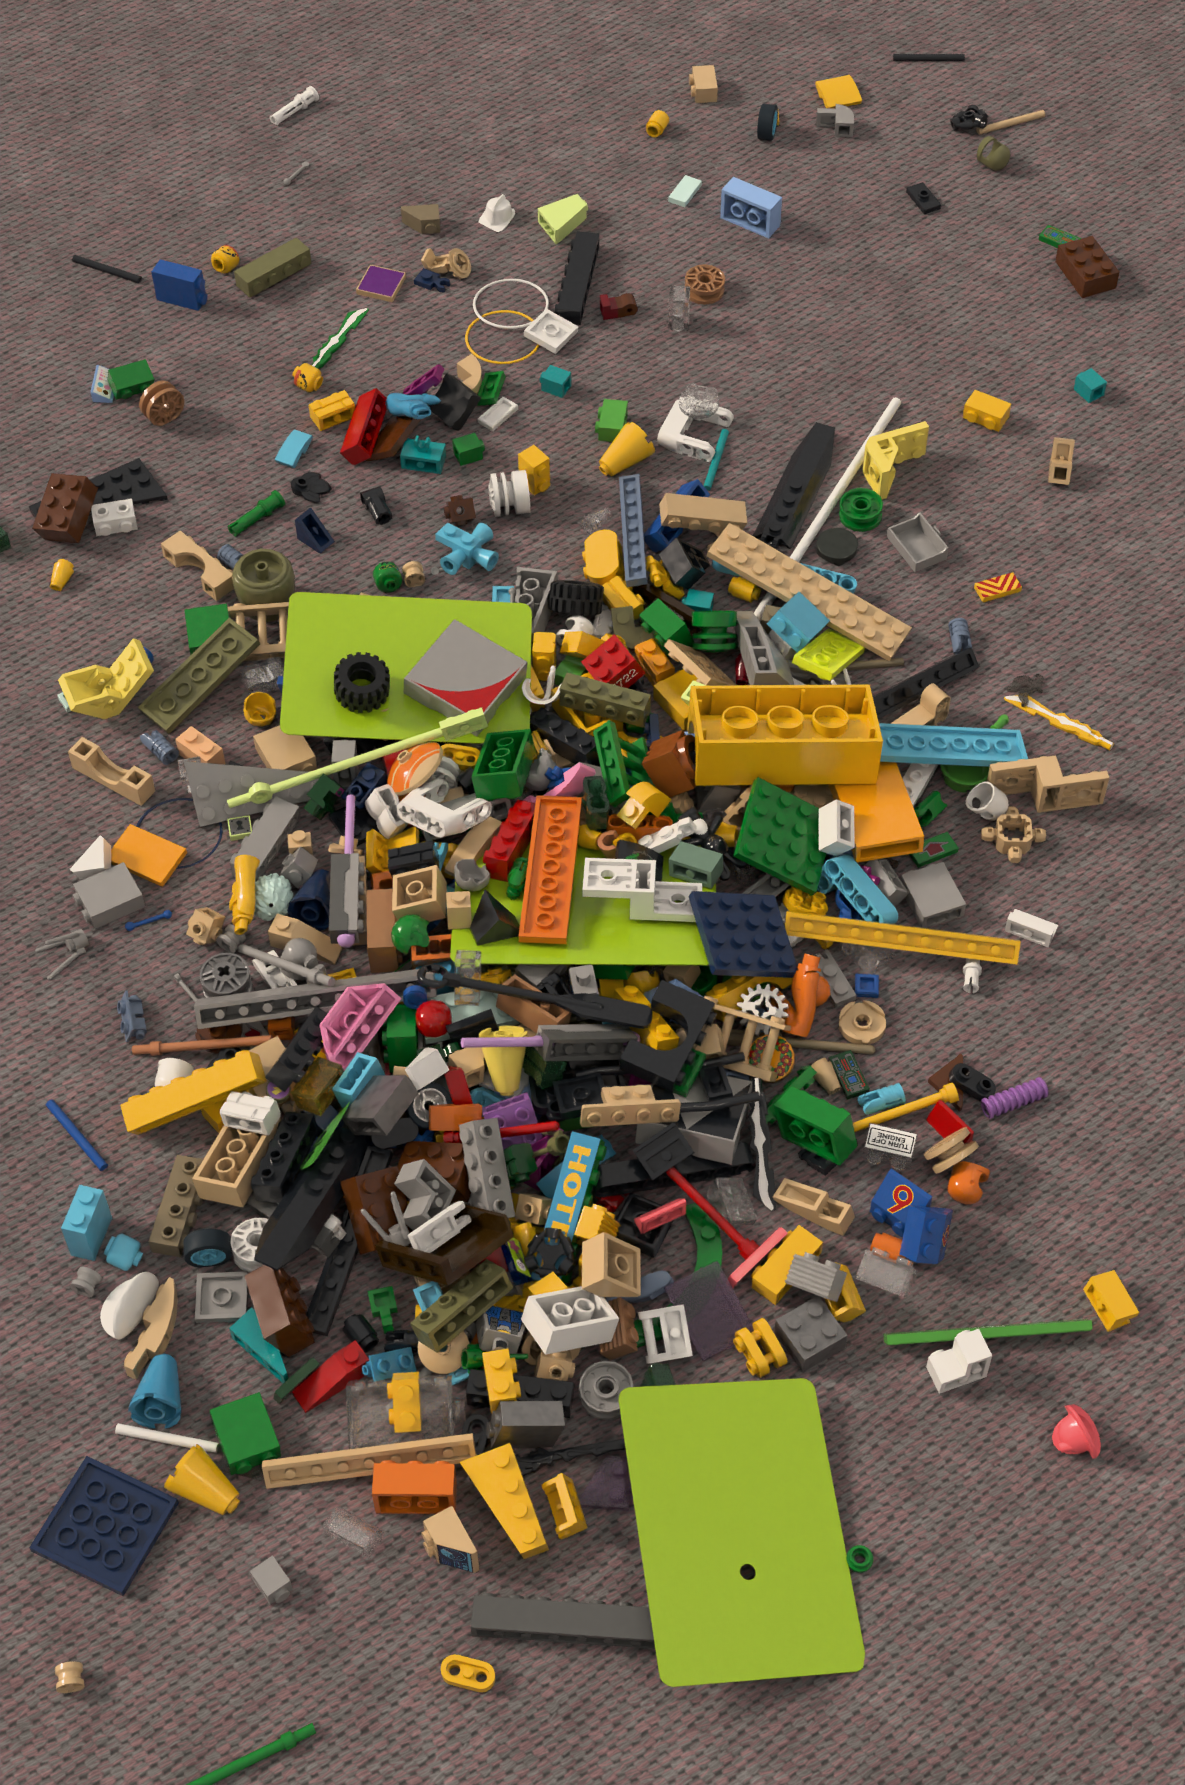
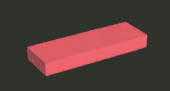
M779 1227L729 1276L726 1284L733 1289L788 1233L782 1227Z

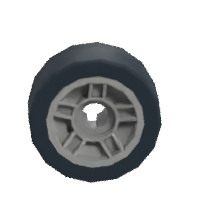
M433 1082L417 1090L419 1092L405 1111L407 1118H411L420 1129H429V1110L425 1109V1102H433L434 1105L453 1104L451 1095L446 1088Z

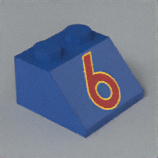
M891 1168L871 1201L870 1212L875 1220L880 1223L885 1222L892 1227V1230L898 1236L903 1237L909 1205L930 1207L932 1196Z
M909 1205L900 1255L916 1263L938 1264L942 1261L945 1255L953 1210L949 1208Z

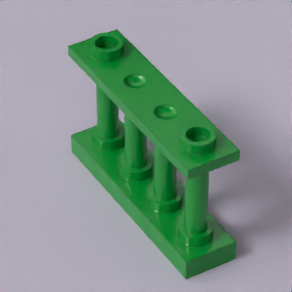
M610 720L593 731L609 805L616 807L625 800H628L630 796L626 793L630 789L629 785L633 787L640 782H649L655 787L642 765L648 752L644 737L631 744L618 737L616 724ZM621 749L627 751L628 758L622 755ZM625 767L631 769L632 776L626 774Z

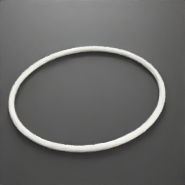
M521 279L494 281L481 288L475 295L473 309L478 318L488 325L502 329L523 328L529 326L532 322L518 326H502L485 320L476 309V300L483 290L494 284L506 281L530 284L544 295L546 299L545 310L549 307V299L544 290L534 283Z

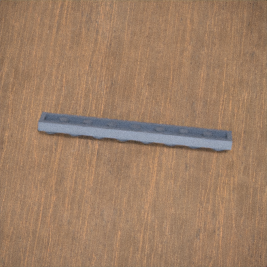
M639 474L619 477L625 582L627 587L648 584L641 481Z

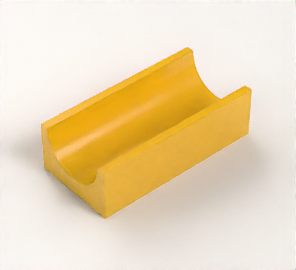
M870 685L691 686L687 731L688 734L695 733L696 786L752 785L757 777L773 785L877 784L883 739Z

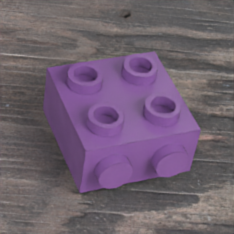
M527 1092L482 1107L484 1119L498 1118L499 1128L538 1123ZM541 1133L501 1138L503 1150L514 1144L529 1143L532 1145L541 1140L543 1136Z

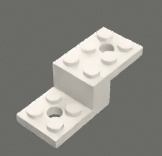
M585 858L583 897L630 898V919L696 922L688 896L692 891H702V883L655 881L656 860ZM680 900V901H682V902H681V903H675V902H673V901Z

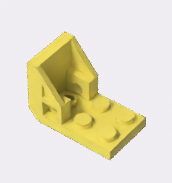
M926 421L869 437L865 445L862 473L873 491L881 496V499L887 498L895 478L896 470L893 464H899L905 460L920 458L922 455H925L929 431Z
M133 638L110 668L93 665L62 674L58 681L71 711L107 719L122 712L154 672V669L141 641Z

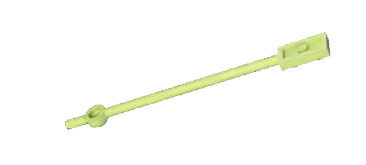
M482 708L470 710L467 713L440 721L441 728L272 785L257 782L250 787L249 793L228 799L227 803L229 808L250 801L262 804L269 801L274 793L318 779L323 773L330 775L444 736L445 741L484 729L488 727Z

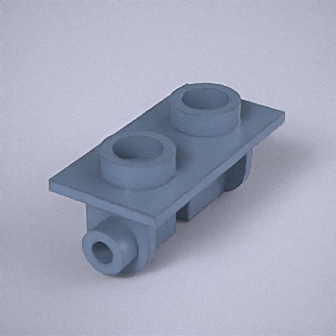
M125 991L122 999L117 1004L118 1014L122 1016L121 1033L125 1034L126 1042H129L131 1037L143 1039L147 1033L145 1019L136 1018L143 1016L142 1001L137 995L128 997V991Z

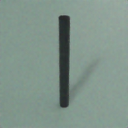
M893 54V61H965V54Z
M74 255L72 261L129 281L140 283L142 277L78 255Z

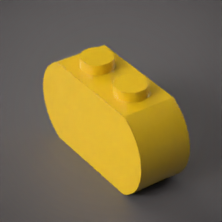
M611 530L594 532L585 540V551L582 552L583 560L586 564V567H583L585 578L601 586L609 583L616 576H619L624 581L623 547L618 540L617 534Z

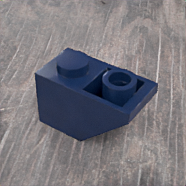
M367 762L341 797L346 801L347 795H354L355 807L359 809L366 807L365 801L375 788L387 784L388 776L383 770Z

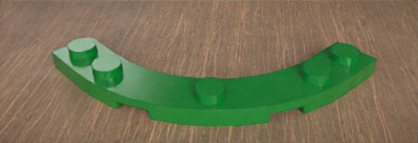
M696 1203L686 1205L685 1214L697 1248L695 1270L685 1290L675 1301L667 1306L684 1304L687 1323L697 1314L699 1315L708 1304L718 1284L722 1265V1242L718 1226ZM659 1317L652 1318L655 1340L659 1341L663 1339ZM634 1320V1328L639 1336V1340L636 1342L637 1348L646 1345L642 1320Z

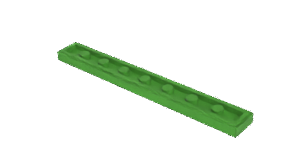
M1079 1319L884 1333L883 1337L884 1343L887 1345L954 1341L960 1332L976 1329L980 1330L983 1338L1091 1331L1093 1328L1092 1320Z

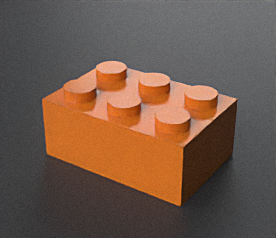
M391 1460L374 1463L372 1497L376 1513L437 1514L450 1506H453L456 1512L457 1480L455 1464H450L447 1461H436L434 1464H423L421 1461L396 1463Z

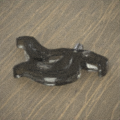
M1036 674L1037 678L1035 680L1026 675L1014 678L1012 685L1007 687L1008 692L1019 690L1018 697L1021 701V707L1028 705L1029 694H1033L1036 691L1043 693L1041 687L1044 678L1040 674Z

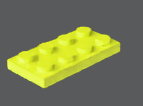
M828 628L796 653L792 663L801 670L816 674L822 680L831 681L844 668L864 653L865 647Z

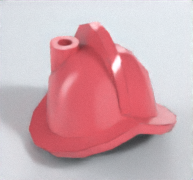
M1075 1404L1065 1406L1068 1415L1060 1420L1054 1428L1052 1435L1054 1446L1062 1453L1080 1454L1088 1451L1092 1459L1097 1458L1100 1454L1101 1442L1094 1422L1081 1407Z

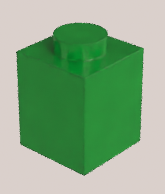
M475 433L452 439L453 453L460 466L483 459L485 446Z

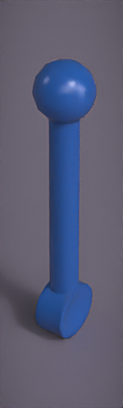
M165 910L163 914L136 923L127 922L125 928L128 931H132L135 927L162 918L169 919L172 917V912Z

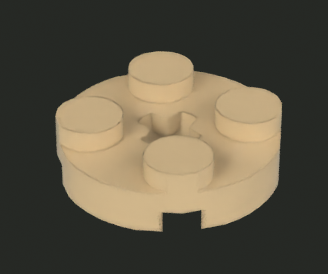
M863 1000V1003L856 1004L855 1001L850 1002L840 1012L838 1029L842 1036L853 1044H873L879 1041L885 1033L886 1019L884 1011L877 1004ZM857 1020L861 1022L866 1020V1026L858 1025Z

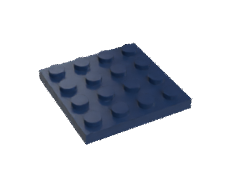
M692 891L688 897L712 975L793 978L797 970V963L775 895Z
M86 1456L29 1548L31 1552L124 1596L178 1506L179 1501L169 1494Z

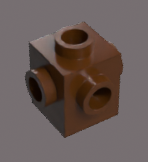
M463 495L450 497L451 501L446 502L447 506L443 507L445 518L449 519L451 523L455 522V526L468 524L467 520L476 518L473 498L471 497L463 499ZM458 507L461 508L460 514L456 511Z

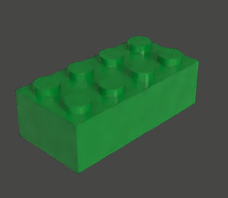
M531 729L487 733L471 776L476 798L493 801L500 798L515 799L522 796L536 753Z

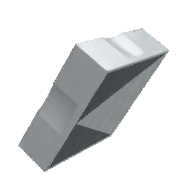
M699 1073L687 1097L672 1093L651 1083L655 1100L679 1099L680 1103L708 1101ZM727 1076L733 1096L752 1093V1081ZM747 1103L714 1111L684 1112L679 1114V1120L674 1123L695 1152L694 1156L732 1165L739 1143L740 1130L745 1124L750 1104ZM673 1122L637 1124L635 1143H644Z

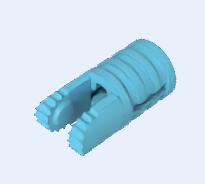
M900 1083L862 1094L857 1099L859 1105L863 1106L864 1113L868 1115L906 1103L905 1094Z

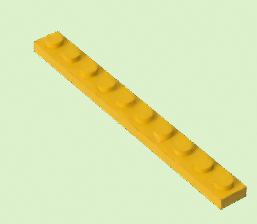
M786 911L784 924L788 936L1018 965L1021 944L1020 940Z

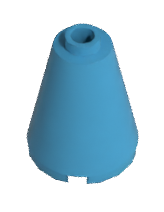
M160 1354L152 1358L130 1401L128 1409L132 1413L131 1418L141 1426L155 1428L156 1423L166 1424L165 1428H170L176 1425L181 1418L177 1361L169 1354Z

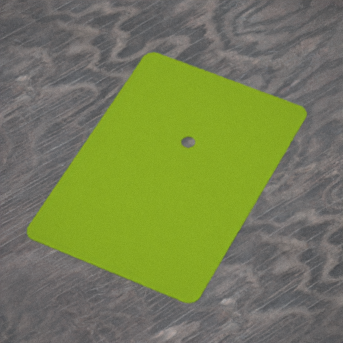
M296 592L289 598L280 729L287 735L405 740L441 728L439 722L446 720V716L438 711L429 709L404 694V678L455 619L527 661L525 679H531L532 610L524 603ZM356 652H361L363 655L367 652L372 657L376 655L379 657V661L383 660L386 663L385 667L389 668V696L379 709L372 708V712L369 713L367 710H364L363 713H358V710H354V712L349 711L348 706L346 708L341 706V702L337 701L334 694V672L336 665L340 664L342 658L347 659V655L352 654L354 656ZM358 679L352 683L358 686H366L372 682ZM524 680L511 696L498 707L495 715L489 721L488 727L484 728L477 737L469 733L445 741L444 736L430 740V742L483 744L487 733L530 729V701L524 696L522 691Z
M530 843L522 856L523 858L528 859ZM580 845L577 846L567 944L519 942V937L517 936L477 946L470 928L452 929L450 958L455 962L456 957L457 964H480L481 957V964L709 965L696 922L630 919V898L583 897L585 858L606 857L601 849L582 848ZM677 845L659 853L664 856L662 882L692 883L669 876V858ZM483 856L476 861L477 866L480 868L484 865L486 866L483 863ZM490 878L485 888L479 891H470L471 922L484 890H487L516 917L520 925L525 887L517 899L511 900L506 894L509 886L508 882ZM455 882V892H457V891H460V892L466 891V890H464V889H461L459 886H457V884H456V882ZM716 883L712 889L702 886V892H716ZM676 900V901H673V902H675V903H681L682 901Z
M797 1378L628 1387L623 1389L619 1394L618 1401L657 1664L662 1682L670 1687L860 1671L864 1666L865 1649L849 1565L846 1559L847 1554L814 1385L807 1379ZM745 1564H749L755 1569V1577L751 1580L744 1579L740 1574V1568Z

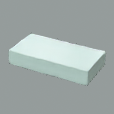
M685 175L668 197V202L686 207L702 186V181Z

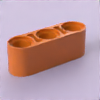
M612 814L606 819V831L616 830L618 835L631 833L636 838L638 844V840L645 835H651L665 826H670L673 824V821L668 816L660 815L657 818L655 815H646L635 830L619 818L617 814Z

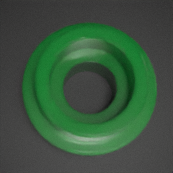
M857 1545L849 1549L846 1559L851 1570L863 1573L872 1567L873 1554L867 1547ZM862 1556L865 1561L857 1563L855 1557Z

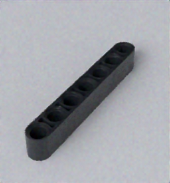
M739 1142L732 1165L691 1155L674 1168L689 1183L732 1177L740 1175L741 1172L747 1170L751 1172L756 1168V1164L748 1143ZM639 1159L600 1164L597 1169L600 1171L597 1185H593V1190L596 1197H609L676 1186L677 1184L666 1173L653 1181Z

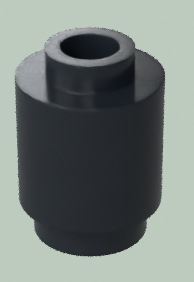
M353 1314L344 1321L342 1331L351 1342L356 1340L365 1353L378 1344L377 1332L362 1314Z

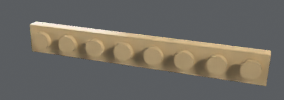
M473 1433L264 1460L262 1461V1471L266 1489L373 1475L374 1463H381L385 1460H391L396 1463L421 1461L423 1464H434L436 1461H447L450 1464H460V1462L477 1456Z

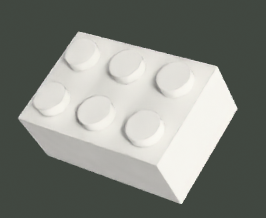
M582 1286L528 1296L521 1321L544 1354L547 1355L611 1342L619 1317L604 1297H599L583 1290Z

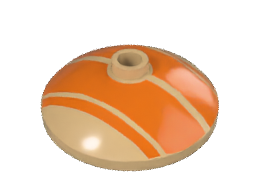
M424 742L402 751L392 764L387 777V784L393 788L398 796L410 793L420 787L433 775L440 765L443 757L442 747L436 742Z

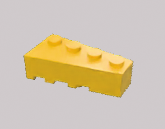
M505 1444L460 1462L523 1559L548 1551L546 1539L511 1444Z

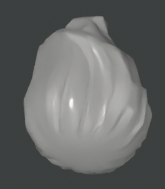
M541 748L538 758L531 765L525 787L534 791H545L548 789L547 787L551 780L545 776V773L549 767L554 769L556 766L548 750Z

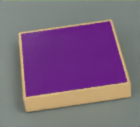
M370 265L359 283L356 293L393 302L406 279V273Z

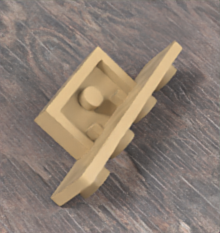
M651 1085L603 1087L601 1090L603 1104L582 1105L580 1124L581 1127L677 1122L679 1120L681 1103L679 1099L655 1100Z

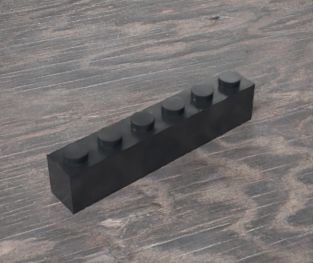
M577 231L575 239L571 241L572 252L568 253L569 265H565L564 276L566 277H562V291L559 290L558 292L559 304H555L554 313L575 325H581L600 247L599 233Z

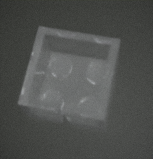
M873 1247L872 1251L865 1250L855 1279L908 1298L918 1271L913 1267L914 1263L897 1256L896 1261L890 1259L888 1252Z

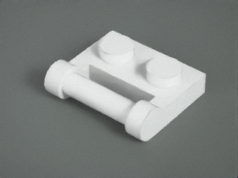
M684 1304L638 1312L639 1320H642L648 1356H645L646 1364L693 1356ZM659 1317L665 1353L658 1354L652 1323V1318Z

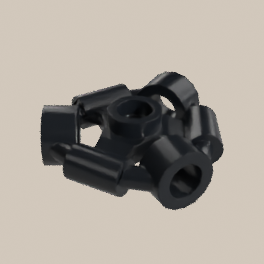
M972 104L968 106L967 110L960 111L950 119V123L954 131L958 129L969 130L973 129V127L983 129L987 125L988 115L983 109L979 110L976 105Z
M545 1228L539 1235L535 1234L527 1246L529 1249L524 1257L528 1270L539 1274L540 1278H544L551 1272H554L557 1276H567L576 1264L573 1255L576 1251L570 1237H566L562 1233V1229ZM544 1239H560L558 1245H547ZM539 1252L542 1256L544 1265L541 1268L533 1253ZM562 1255H566L567 1257L562 1261L557 1270L555 1267L557 1260Z

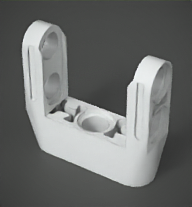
M676 400L659 431L657 443L672 452L688 454L689 457L699 460L705 459L707 462H710L715 455V449L706 441L685 436L684 432L688 430L693 419L729 427L734 419L733 413L726 408L697 400ZM701 410L706 411L709 416L704 415ZM719 416L726 417L728 421L722 420ZM683 444L688 445L691 449L685 448ZM702 449L708 451L710 454L708 455L703 453Z
M437 778L411 791L398 803L397 813L403 821L442 838L462 833L486 820L492 812V804L485 799L476 798L454 811L438 803L444 800L448 793L449 785L446 781Z

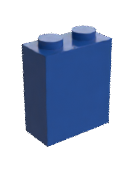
M161 259L151 271L156 299L199 311L208 299L202 270Z

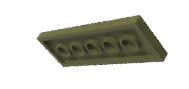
M228 618L138 706V709L167 734H170L260 645L259 640L231 618Z

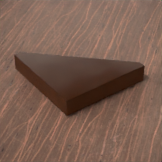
M959 1054L928 1079V1083L938 1092L939 1089L943 1088V1085L951 1083L949 1072L956 1064L963 1063V1055ZM956 1088L959 1101L951 1104L960 1112L963 1107V1091Z

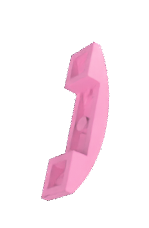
M578 763L563 773L564 782L543 796L577 797L594 777L595 769ZM529 795L523 801L535 803L536 797Z

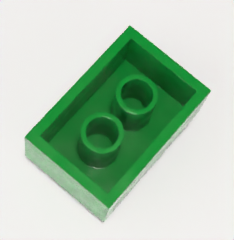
M792 1086L774 1104L783 1139L837 1165H841L856 1149L857 1141L851 1113L846 1109L838 1108L829 1104L824 1099H818L808 1092Z

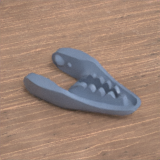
M663 1270L641 1277L640 1296L621 1298L630 1304L652 1300L669 1291L674 1285V1280L668 1272ZM606 1297L607 1302L608 1300L617 1299V1297Z

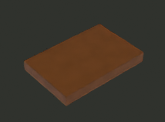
M406 416L392 417L378 435L371 458L365 461L395 456L421 419Z

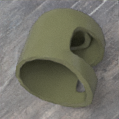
M992 136L985 137L980 142L977 151V161L994 171L1002 170L1008 164L1011 156L1009 148ZM993 141L992 150L985 158L982 152L986 145Z

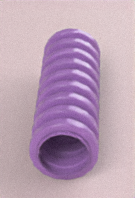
M1038 1077L1035 1080H1030L1028 1083H1022V1086L1017 1085L1015 1088H1009L1008 1091L998 1092L995 1096L990 1095L988 1099L983 1098L981 1100V1107L985 1116L991 1119L994 1118V1115L999 1116L1001 1113H1007L1008 1110L1012 1111L1014 1108H1020L1021 1105L1025 1106L1028 1103H1033L1035 1100L1038 1101L1041 1097H1048V1087L1045 1081Z

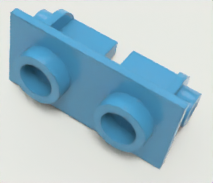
M407 1347L370 1355L369 1361L362 1366L363 1374L373 1377L375 1382L392 1378L393 1373L416 1372L412 1348Z

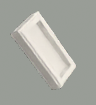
M502 397L483 413L477 421L482 426L494 431L518 410V405Z

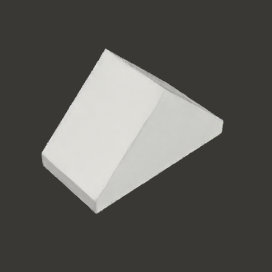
M100 835L70 870L79 879H86L111 868V845Z
M427 1047L408 1065L405 1071L416 1090H419L449 1071V1068L438 1049Z

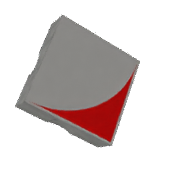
M454 619L404 678V694L429 709L442 713L447 718L482 708L488 724L498 707L511 696L525 679L527 661ZM483 729L472 732L471 734L477 737Z

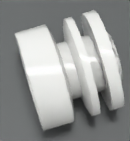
M526 470L512 471L511 481L506 480L504 472L500 473V482H497L496 473L490 474L488 485L489 499L495 517L501 516L500 507H504L505 515H509L510 506L512 505L516 514L530 513V495Z

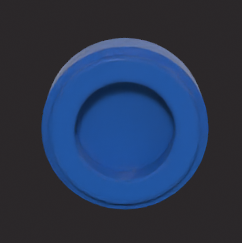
M412 985L403 992V1002L408 1008L417 1009L419 1005L427 1001V991L422 986Z

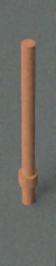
M273 1036L172 1043L153 1041L150 1044L133 1045L132 1053L133 1055L151 1054V1056H159L167 1052L258 1046L272 1039Z

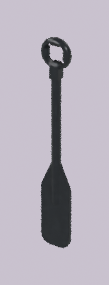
M437 964L424 965L417 972L419 982L431 989H440L445 986L459 988V986L554 1004L582 1018L640 1029L648 1028L652 1021V1010L644 1004L587 993L554 995L461 977L460 974L450 973L447 969ZM426 972L440 973L443 975L442 981L426 979Z

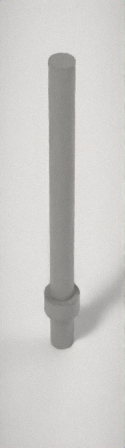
M240 944L238 947V951L242 954L306 977L312 983L324 984L329 987L335 984V978L325 975L323 971L316 968L309 969L245 944Z

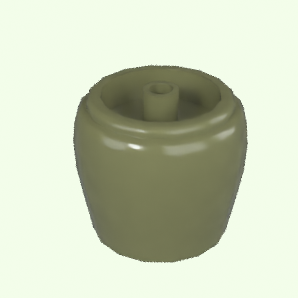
M272 549L252 550L243 555L234 565L232 582L239 603L257 605L289 602L290 596L295 592V574L292 564L280 552ZM279 614L266 615V622L279 620ZM257 616L249 617L257 621Z

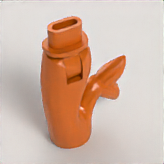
M804 954L802 964L799 963L791 984L795 1009L787 999L782 1001V1004L786 1003L789 1008L783 1010V1012L789 1015L788 1018L782 1019H785L784 1024L791 1026L790 1031L782 1030L783 1032L807 1038L815 1016L816 996L820 978L819 973L816 971L821 972V969L818 968L820 957ZM772 985L770 991H773L776 987ZM779 991L777 996L783 995L782 992ZM771 997L770 1004L772 1007L779 1009L778 1003Z

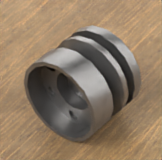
M219 953L211 956L200 969V981L204 998L254 991L248 964L237 954Z

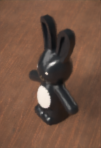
M696 807L690 808L678 818L677 822L690 817L697 826L696 832L689 835L690 839L682 840V842L721 853L723 858L738 868L747 867V863L733 857L735 851L728 847L722 837L715 834L723 821L722 815L717 814L709 826L700 816ZM723 861V872L719 879L727 881L730 878V871Z

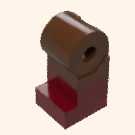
M630 293L608 298L607 294L600 295V311L603 320L635 315L638 311L635 298Z

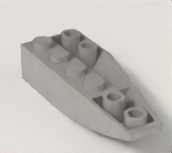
M737 611V626H734L737 634L749 684L794 685L788 662L752 611Z

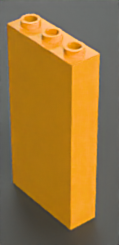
M880 762L877 784H828L833 800L837 799L854 806L855 848L851 849L857 863L923 852L924 834L896 762Z

